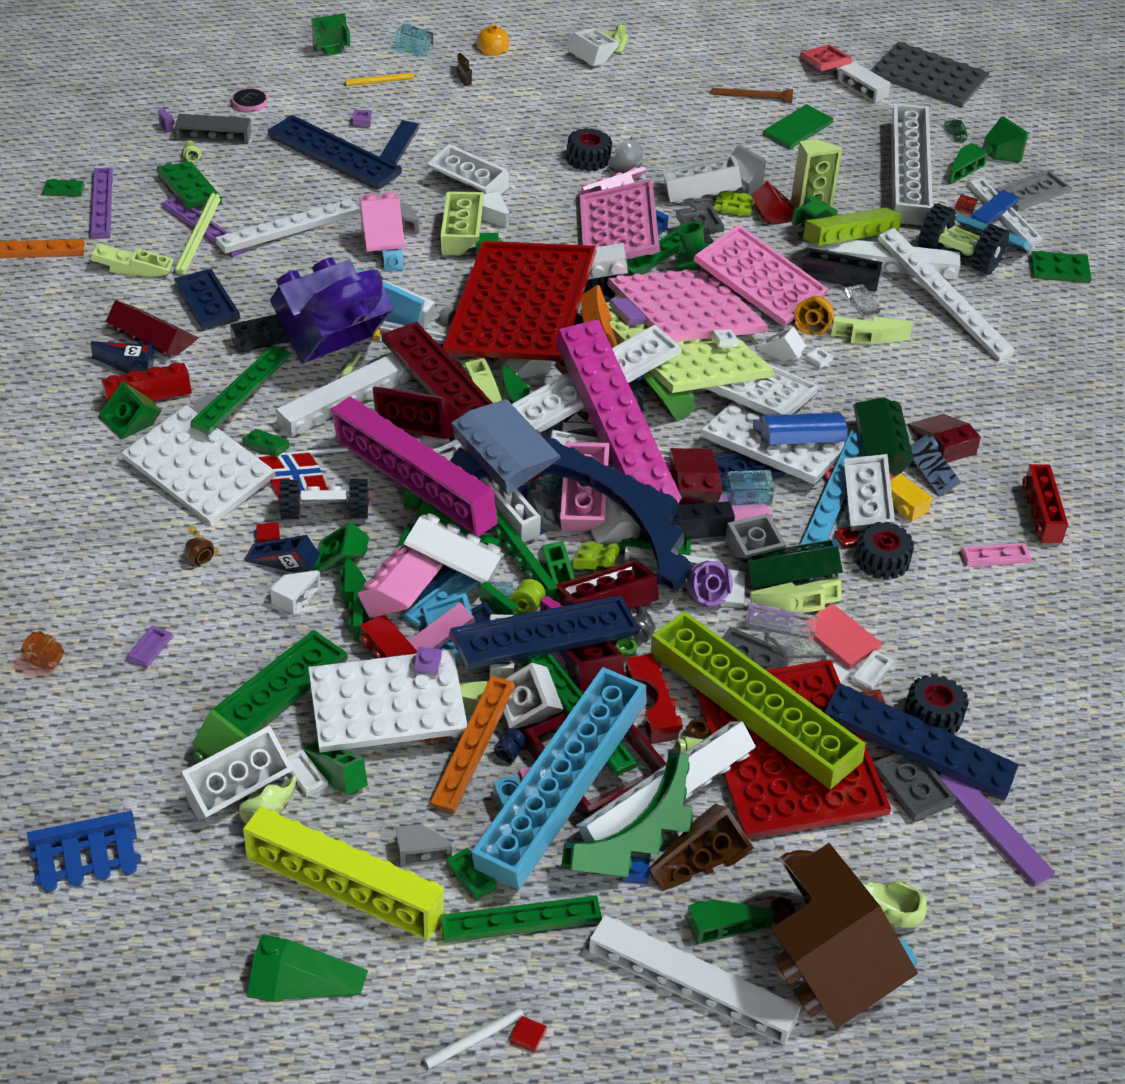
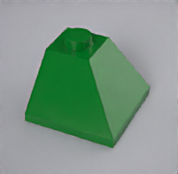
M1002 116L986 135L982 149L987 151L988 156L994 160L1021 162L1029 132Z
M122 381L99 416L120 439H124L152 426L162 411L151 399Z
M348 522L320 540L317 549L320 555L312 571L317 570L321 573L345 564V559L353 561L358 557H363L368 550L369 536L353 523Z

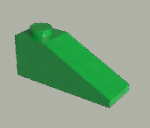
M974 143L962 147L951 167L948 184L951 185L984 167L988 152Z
M564 541L542 545L537 553L540 565L555 585L575 579ZM557 595L556 601L561 604L560 599Z
M318 741L302 747L333 788L351 795L357 793L359 789L368 786L364 758L347 750L320 753Z
M712 899L697 901L688 905L686 920L696 944L699 945L769 928L772 924L774 912L770 908Z

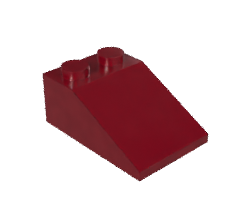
M940 414L908 424L919 439L925 435L929 438L933 436L939 445L938 451L947 463L977 454L981 436L969 423L946 414Z
M670 448L671 475L682 497L679 505L719 502L722 494L721 476L712 449Z
M609 641L560 651L566 663L565 668L579 690L586 691L602 667L625 676L624 655Z

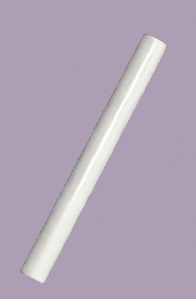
M518 1008L428 1056L423 1061L427 1068L430 1069L516 1023L524 1014Z

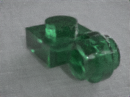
M953 119L945 121L944 127L949 135H954L956 142L964 143V141H967V129L962 120Z

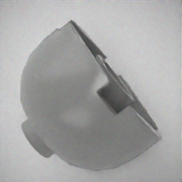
M632 137L625 139L615 150V158L611 156L608 165L617 172L627 173L634 167L639 169L642 165L641 159L643 157L641 145Z

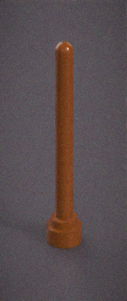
M712 88L710 91L713 95L777 98L787 103H792L793 89L787 88L783 92Z

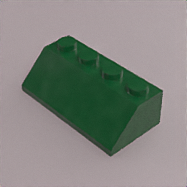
M886 397L856 402L853 408L864 457L887 454L889 472L896 476L899 475L914 461L902 406L897 401H891Z
M836 539L786 547L748 557L752 587L758 588V590L769 588L774 584L793 583V581L797 580L812 582L816 580V577L825 576L826 579L838 577V573H843L839 546Z

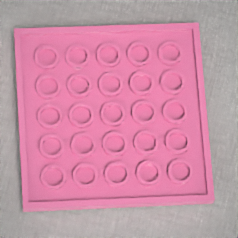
M704 268L699 270L685 269L678 272L667 271V273L652 272L645 275L634 274L633 276L619 275L608 278L607 285L620 298H628L647 317L645 324L649 328L656 325L675 342L711 338L713 330H732L735 335L767 331L768 325L761 317L753 312L730 288Z

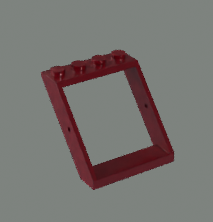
M564 711L555 714L545 721L519 730L526 737V749L535 760L538 759L545 749V746L537 736L561 726L567 718V713ZM634 724L631 725L624 738L652 771L590 800L583 796L575 807L576 812L588 811L589 814H594L603 808L602 805L612 802L666 765L664 759Z

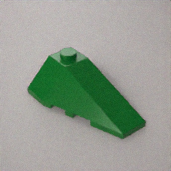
M262 934L253 957L247 997L280 1002L283 999L294 998L305 1000L309 999V997L327 996L329 998L361 995L368 970L292 940Z

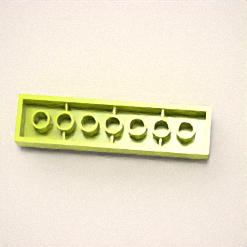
M261 806L243 828L246 858L427 941H429L441 922V915L444 914V887L435 881L423 879L412 871H405L387 860H381L370 855L365 850H358L347 845L342 840H335L319 830L308 828L297 820H290L274 810H268Z

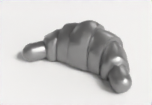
M639 607V615L634 617L640 627L639 634L627 637L633 639L638 645L650 640L651 635L656 629L653 619L645 607Z

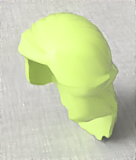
M294 774L293 777L285 780L281 786L267 785L262 793L252 792L248 799L239 806L241 819L247 824L260 806L280 814L284 809V805L293 796L296 786V775Z
M898 881L890 882L887 885L869 882L867 885L863 884L881 906L892 927L915 928L924 920L927 913V899L915 887Z

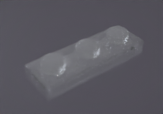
M749 602L744 626L813 640L818 616Z

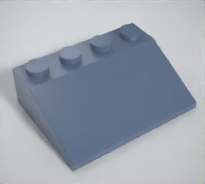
M507 399L470 410L452 422L454 437L507 495L560 459V455Z

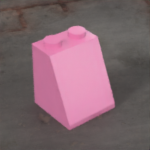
M384 192L383 195L375 196L373 193L364 194V197H359L362 242L366 251L405 248L398 195L394 194V192Z

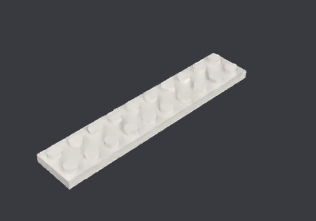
M653 325L615 346L612 350L629 383L680 354L681 346L656 325ZM569 373L512 404L534 429L540 433L585 408Z

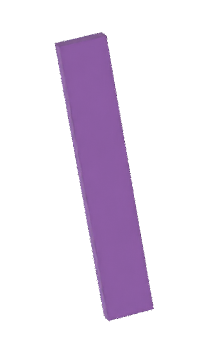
M94 168L91 239L111 237L113 168Z
M176 196L161 203L162 208L194 229L201 215L199 211L195 208L186 209ZM211 220L203 237L221 249L216 244V237L225 235L228 232ZM248 247L226 254L234 258L248 251Z
M943 773L939 775L957 798L956 804L1033 887L1053 877L1055 871L978 789Z

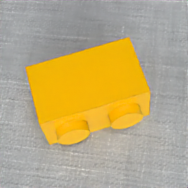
M901 473L890 479L893 509L901 517H905L910 522H913L929 512L932 501L931 495Z

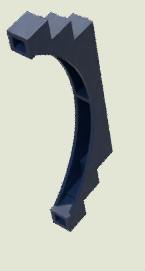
M536 430L560 455L559 460L540 473L560 476L590 486L622 507L637 523L652 548L658 566L657 583L677 593L690 572V561L685 556L677 554L684 543V530L676 524H670L678 513V500L670 494H663L649 484L645 485L637 481L631 475H624L618 472L612 466L599 463L594 457H587L579 453L573 447H566L558 440L550 439ZM460 447L450 459V462L460 466L478 480L490 477L470 453Z

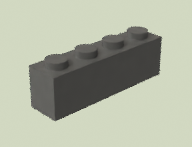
M178 114L175 124L176 140L248 144L251 136L250 118Z

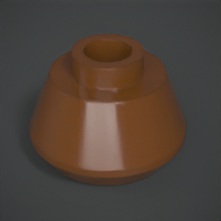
M199 537L190 539L184 549L189 564L193 567L202 566L201 564L210 561L214 555V544L209 540Z

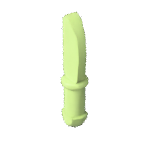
M356 350L349 362L345 364V368L340 373V378L350 374L355 369L354 365L361 356L359 350Z

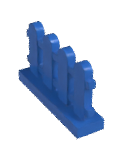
M132 811L27 832L32 861L37 860L39 875L34 876L35 884H41L45 892L54 891L58 886L57 880L68 878L71 886H80L84 882V874L94 873L96 879L100 881L107 880L111 875L110 869L121 867L123 874L132 875L137 871V863L142 862L141 855H135L132 840L137 839ZM116 843L119 858L109 860L106 845ZM90 849L93 864L82 866L80 851ZM64 854L66 869L56 871L53 856Z

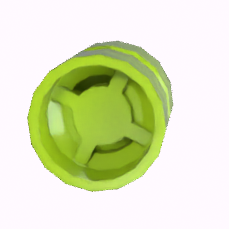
M525 579L521 581L509 599L518 605V615L536 612L546 593L542 584L537 580Z

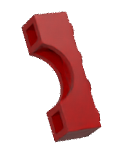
M653 653L626 658L624 671L626 677L646 685V694L655 702V705L645 712L644 727L650 744L679 739V732L683 729L682 719L676 715L675 701L668 694L669 686L667 680L662 678L660 662H656Z

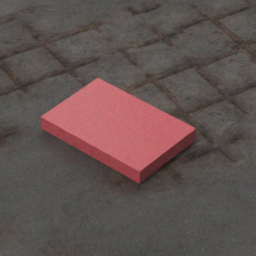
M830 44L800 53L802 60L820 71L852 63L851 56Z
M833 603L800 624L801 631L849 670L869 657L874 650L878 651L882 647V642Z

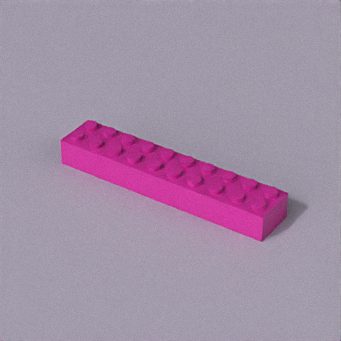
M599 320L559 329L556 345L600 442L609 443V462L611 466L624 475H631L637 481L653 486L663 494L672 495L678 500L679 505L682 497Z
M351 396L330 408L338 443L475 536H480L498 524L494 500L495 493L489 485L482 483L474 475H470L460 466L450 462L445 456H441L431 447H427L417 438L412 437L402 428H398L388 419L383 418L376 411L369 409L362 402L357 401Z

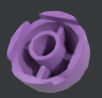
M703 561L696 564L690 570L686 578V587L694 601L702 605L717 606L724 603L728 593H731L733 579L730 570L725 568L721 562Z

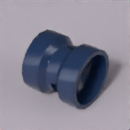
M510 728L503 735V740H499L496 743L494 752L498 758L512 763L517 758L518 752L526 747L527 739L519 730Z

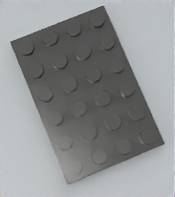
M899 41L870 70L890 83L961 108L989 77V72L981 68H974L966 63H960L951 58H945L937 53L928 52L922 48L913 47Z

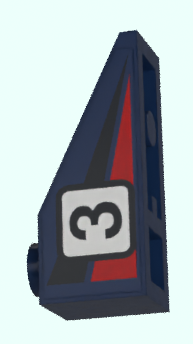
M91 341L90 343L93 359L127 374L131 371H146L153 367L155 360L153 345Z
M306 534L252 544L244 560L295 573L312 570L320 553Z

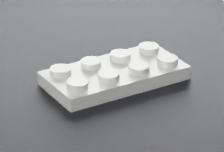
M887 454L844 459L851 531H861L863 528H867V525H875L876 522H890V524L894 525L895 518Z

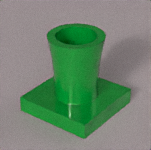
M691 221L682 224L677 229L683 245L682 248H679L677 271L685 269L699 270L702 268L693 261L694 257L712 244H705L703 224L698 221Z

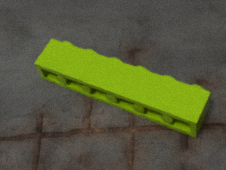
M879 208L807 220L805 222L803 239L821 246L878 236L893 228L899 232L902 214L889 208Z

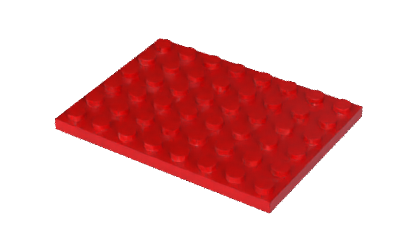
M483 241L442 349L448 355L562 361V356L556 345L559 329L570 327L574 324L597 253L596 246Z
M831 659L766 670L822 712H825L840 683ZM694 687L704 720L708 722L710 735L729 722L739 721ZM745 726L756 747L749 752L750 755L742 761L733 762L730 765L731 768L722 773L739 825L748 839L890 815L891 812L890 804L866 746L863 762L832 789H829ZM851 732L852 734H854L856 737H858L860 740H862V741L864 742L862 736H860V735H858V734H856V733Z

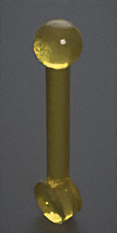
M192 525L188 528L190 534L205 539L197 532L195 526ZM214 547V555H217L219 548Z

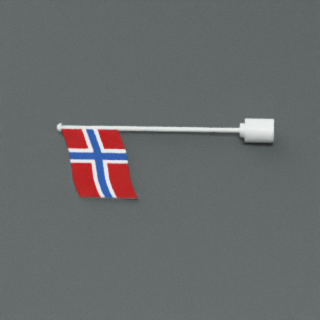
M422 435L418 436V440L433 449L448 443L449 437L441 439ZM346 447L284 452L277 457L268 454L258 455V453L255 456L275 470L276 477L270 482L274 493L279 499L281 480L299 479L300 496L301 491H306V487H319L320 491L328 490L320 467L311 454L350 450Z

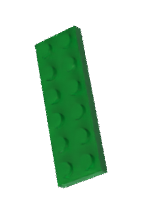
M313 629L210 711L215 710L249 737L260 731L311 689L308 667L344 663L348 659V653Z

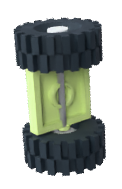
M935 203L923 221L924 224L918 236V246L941 250L943 246L950 249H958L964 255H972L971 268L991 275L1005 253L1009 240L1008 236L1010 235L1009 231L996 225L988 224L980 236L954 226V221L956 220L955 209Z

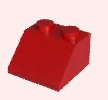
M766 181L751 195L755 201L753 205L759 212H762L760 216L765 222L770 221L773 225L792 222L795 208L789 199L770 182Z

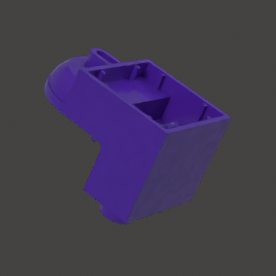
M329 257L313 265V273L301 277L299 272L294 270L276 280L278 287L272 295L270 302L302 364L368 339L376 333L394 310L383 287V277L379 270H366L357 273L350 259L336 264L334 258Z

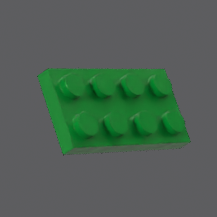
M183 161L177 164L168 163L157 166V174L186 209L203 207L206 205L210 194H219L192 162ZM220 196L219 204H222V197Z

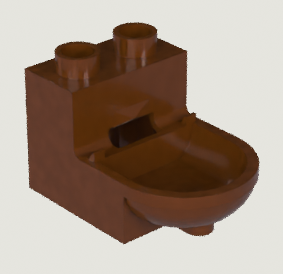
M827 843L816 852L794 850L780 856L784 868L807 905L772 928V931L783 947L782 950L772 956V959L790 985L801 978L804 982L792 991L810 1018L823 1010L837 1029L916 976L918 972L881 906L830 843Z

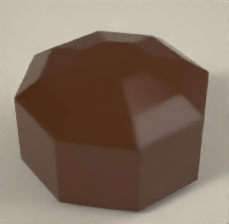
M701 719L690 721L686 726L687 737L703 740L709 737L710 728L708 722Z
M778 897L771 901L770 909L774 912L773 922L781 923L794 914L795 906L790 899Z

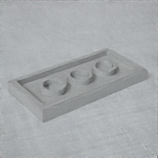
M1048 169L998 187L995 190L998 193L1005 190L1018 196V202L1012 206L1018 212L1069 193L1072 187Z

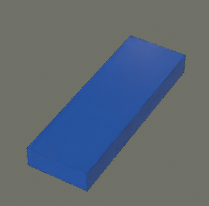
M1002 190L971 214V218L987 225L991 224L1018 202V196Z

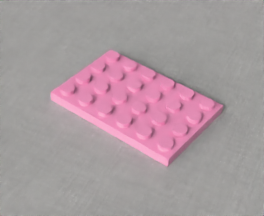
M652 179L580 195L583 245L601 247L624 243L627 259L660 252Z
M741 225L736 226L697 253L693 260L783 327L795 319L796 314L794 315V310L802 300L812 296L824 297L829 290Z

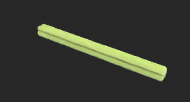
M210 194L175 266L176 274L185 275L220 202L219 194Z

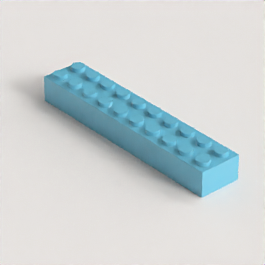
M602 667L472 850V858L476 870L517 890L522 887L646 705V685Z

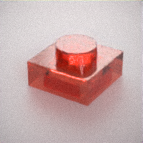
M961 194L956 203L955 210L973 214L978 199Z

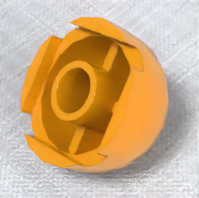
M497 25L485 27L477 36V50L489 56H499L503 52H508L510 43L507 32Z
M820 296L805 298L794 310L797 328L803 333L809 334L811 332L818 336L830 329L835 315L830 302ZM817 324L819 326L818 330L808 329L809 325Z

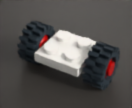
M299 479L281 480L279 494L281 519H299L300 504L302 502L349 503V501L350 519L368 518V479H350V496L347 495L346 490H342L341 486H330L328 490L320 491L319 487H306V491H301L300 496Z

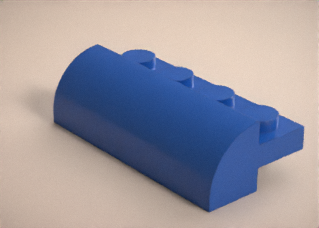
M840 412L762 415L761 419H753V428L761 431V441L769 445L847 441V425L844 416Z

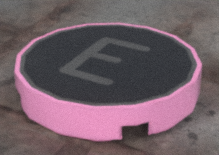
M245 88L233 94L232 103L239 111H260L267 105V95L260 89Z

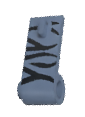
M925 435L911 444L914 458L913 464L918 466L936 493L942 496L961 484V481L938 451L939 445L934 437L929 438Z

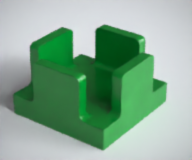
M345 14L311 18L314 50L322 49L326 56L342 54L340 47L350 46V30L346 24Z
M808 194L805 196L804 204L794 209L792 225L796 226L801 223L800 226L805 228L807 220L837 216L838 210L812 194ZM804 230L798 233V237L803 239Z

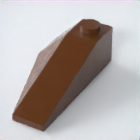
M714 804L696 818L690 827V831L683 832L648 870L662 890H666L690 881L694 874L702 871L705 874L714 872L713 867L724 863L726 866L733 865L754 849L729 808Z

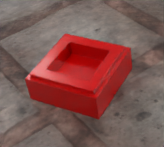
M279 522L256 524L258 543L280 539Z
M851 526L834 531L835 538L844 550L857 546L860 533L858 531H851Z
M521 1016L510 1037V1043L535 1053L547 1031V1026Z

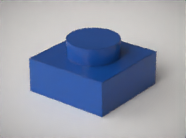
M631 857V870L628 873V877H623L622 882L648 884L650 858Z

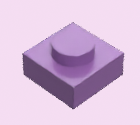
M165 109L158 110L159 125L166 133L173 132V125L175 124L173 116Z
M354 110L353 126H371L372 110Z
M418 647L414 672L438 675L442 650Z

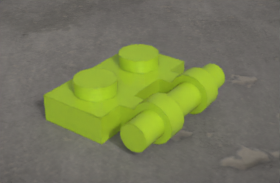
M721 191L717 194L714 210L725 215L731 213L738 214L737 216L743 217V215L751 216L754 200L751 195L746 193Z
M593 541L581 544L573 559V569H596L597 566L609 567L613 565L620 551L619 545L613 542L605 548L604 544H597Z

